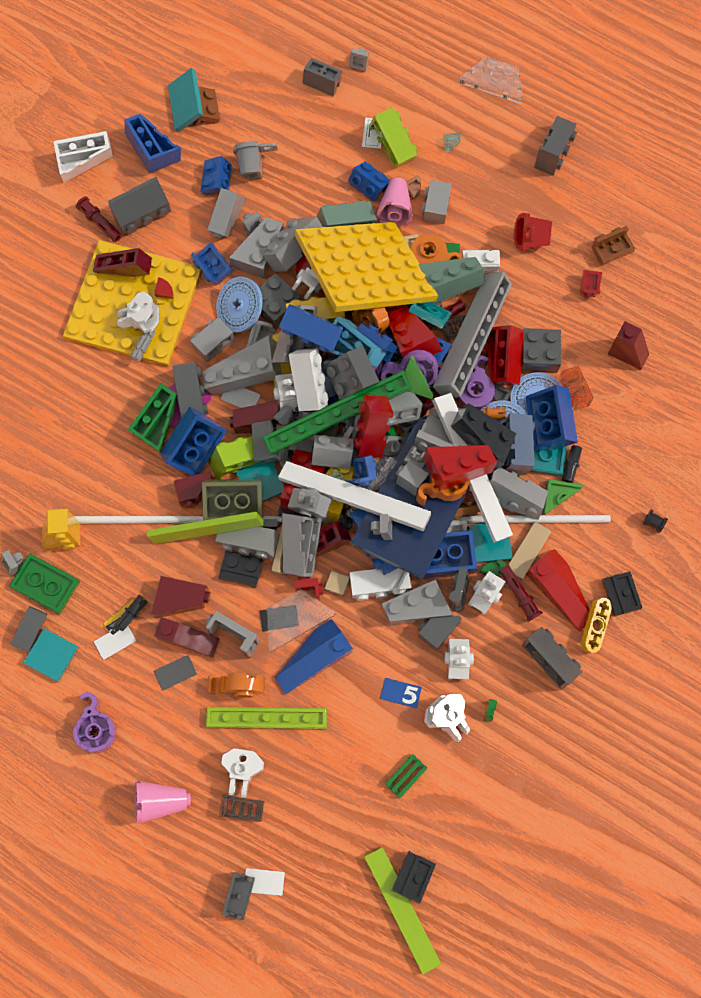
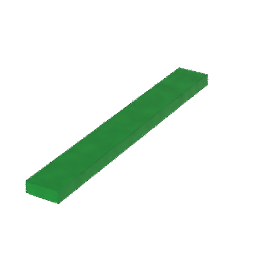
M403 370L263 436L264 442L270 455L276 454L359 415L360 402H363L364 395L387 396L391 400L412 390V387Z

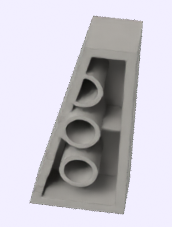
M267 336L202 371L204 389L213 395H218L275 380L276 375H282L280 363H271L277 342L270 336Z

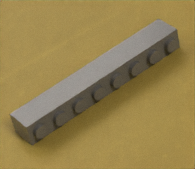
M504 271L485 274L484 284L479 287L437 376V380L434 382L433 387L440 396L451 393L453 398L461 397L512 286Z

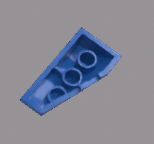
M331 619L311 633L275 678L286 695L353 653V648L339 627Z

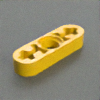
M597 598L592 602L581 639V648L586 653H596L601 648L612 610V604L607 598ZM599 604H602V606L604 607V610H601V607H599ZM594 620L600 623L598 631L593 628ZM589 641H591V643L594 644L593 647H591V645L588 644Z

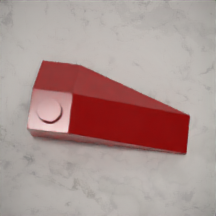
M553 549L534 564L526 575L580 632L585 628L590 609L568 563Z

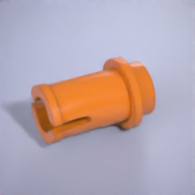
M486 406L482 410V412L493 419L506 420V414H498L505 413L506 408H489V406Z

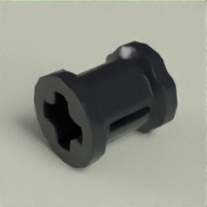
M650 509L642 524H647L660 533L668 518H662L655 514L654 510Z

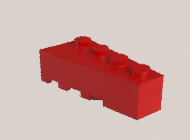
M407 305L384 307L388 313L389 326L403 357L414 350H425L432 355L442 351L437 337L414 313L409 312L410 308Z

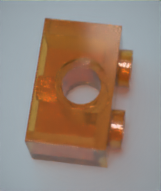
M579 365L561 371L558 381L563 387L569 388L573 412L590 406L594 397Z

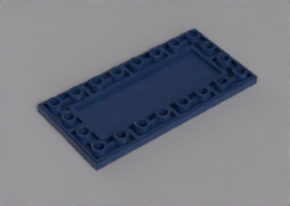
M419 418L378 493L431 511V516L424 531L392 520V540L384 541L381 534L374 535L373 531H371V522H380V516L367 512L351 541V545L423 580L466 493L455 501H444L424 494L427 496L425 505L421 506L417 503L416 496L396 484L398 477L396 472L401 465L405 466L403 464L404 459L414 445L418 431L422 429L426 421ZM425 464L423 470L429 473L425 483H429L431 474Z

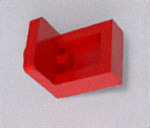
M583 270L580 292H585L584 296L595 297V294H600L602 272Z
M299 577L298 580H294L296 592L315 590L316 601H320V595H324L322 583H318V578Z

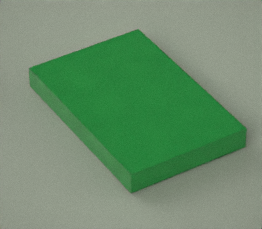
M29 553L9 587L60 615L80 580Z

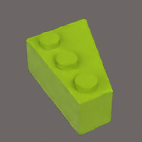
M391 107L375 115L369 124V128L371 130L375 129L377 132V140L379 143L383 142L386 148L385 153L395 169L414 160L417 156V148L414 143H411L409 132L406 127H403L399 112L395 111L394 107Z
M252 435L248 438H237L234 442L230 443L222 442L216 446L209 461L216 479H222V476L232 472L233 475H236L239 469L259 463L254 461Z

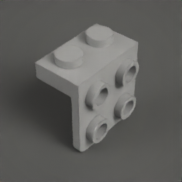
M431 415L427 417L422 429L418 431L414 446L422 451H425L426 447L455 446L450 443L441 420Z

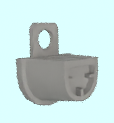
M257 141L236 144L233 147V153L237 155L241 177L246 179L263 178L262 152L277 151V144H258Z

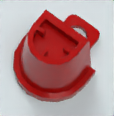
M520 213L514 226L516 248L521 251H527V248L549 246L552 221L530 217L529 213Z

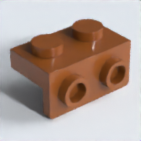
M199 87L203 115L194 121V125L198 126L201 121L218 123L220 115L215 89Z
M627 226L623 228L617 227L611 233L601 234L595 238L592 249L601 265L634 252L635 247L627 235L629 230Z

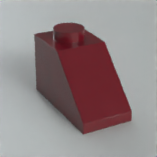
M211 471L174 480L181 507L190 508L202 500V482L214 479Z

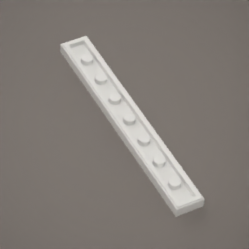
M449 393L434 398L432 402L450 443L455 446H471L470 444L467 445L451 427L459 411L452 394ZM487 474L470 480L469 487L493 542L495 543L512 536V531Z
M286 461L278 476L280 481L304 489H308V487L319 490L321 495L379 516L380 514H388L391 520L424 531L431 516V511Z

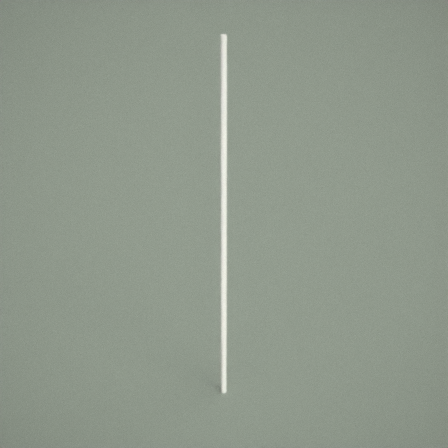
M343 515L340 516L339 523H342ZM482 515L461 516L466 517L467 523H485ZM505 515L508 523H610L611 521L610 515H540L539 520L529 518L526 515ZM74 516L80 524H170L203 521V516ZM263 516V519H277L278 523H283L282 516ZM325 519L321 521V523H333Z

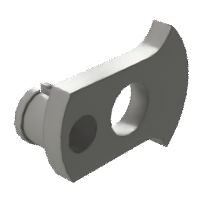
M356 416L342 422L341 438H348L354 429Z
M404 432L402 436H385L386 444L383 455L398 456L409 436V432Z

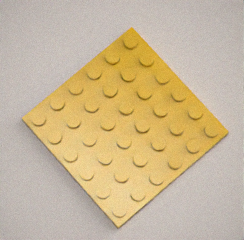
M395 222L296 229L295 237L334 312L437 301L438 294L426 280L425 274L419 267L418 260Z
M99 240L64 331V339L131 357L132 351L136 350L135 346L144 333L139 328L135 329L133 326L125 328L117 326V320L120 319L117 311L126 308L127 303H131L138 293L146 292L152 297L153 303L159 307V323L154 328L156 333L150 339L151 342L145 353H142L143 357L141 359L169 367L202 270L193 264L145 252L152 257L149 275L133 277L94 273L93 267L96 255L132 249ZM158 277L169 282L174 294L173 299L155 296Z

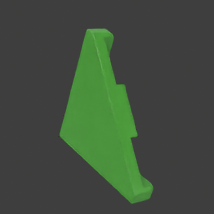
M411 355L405 369V374L412 387V390L409 392L433 399V392H431L427 380L421 369H419L414 356Z
M548 479L546 485L548 494L543 514L546 515L583 488V484Z

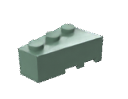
M370 201L324 205L317 214V218L323 227L372 224L377 220Z
M476 257L419 264L426 280L438 294L437 301H433V303L484 284L483 267Z

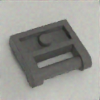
M461 567L459 572L454 575L453 585H455V590L450 593V600L453 602L452 607L457 612L464 609L470 582L468 569Z

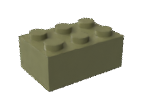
M213 479L202 482L203 521L257 512L263 519L262 479Z

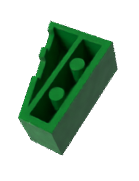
M160 383L128 428L131 434L159 453H161L165 446L178 403L177 394Z

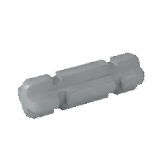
M155 330L141 335L135 346L136 350L134 349L131 353L132 359L136 361L141 360L143 357L142 353H145L151 342L150 339L156 333Z

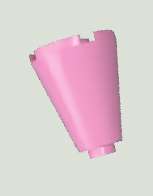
M393 178L390 180L377 210V218L380 219V223L395 222L397 227L402 225L406 227L411 223L413 212L407 182L404 179Z
M143 781L135 782L136 823H144L184 811L191 803L190 793H186V789Z

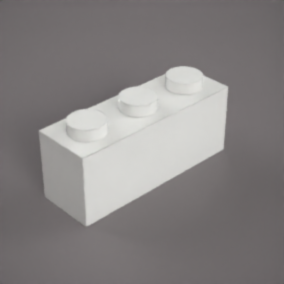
M318 348L300 349L290 353L289 360L299 411L320 410L327 406L328 394L325 391V376L322 373V359Z
M397 568L386 575H383L380 569L350 572L352 599L365 601L368 600V597L374 596L377 599L387 598L388 595L393 594L392 590L397 586L404 571ZM409 573L406 574L400 587V593L396 596L411 591Z

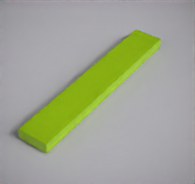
M257 512L151 529L147 531V537L154 544L261 527L263 526V519Z
M207 707L206 728L327 729V708Z
M383 847L365 856L364 858L422 974L440 966L441 962L409 899L391 891L397 875Z

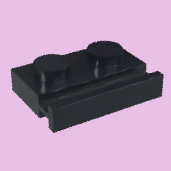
M225 551L218 578L257 588L264 561L263 559Z
M630 571L602 579L607 597L612 604L614 617L643 608Z
M408 851L391 891L420 904L436 864Z

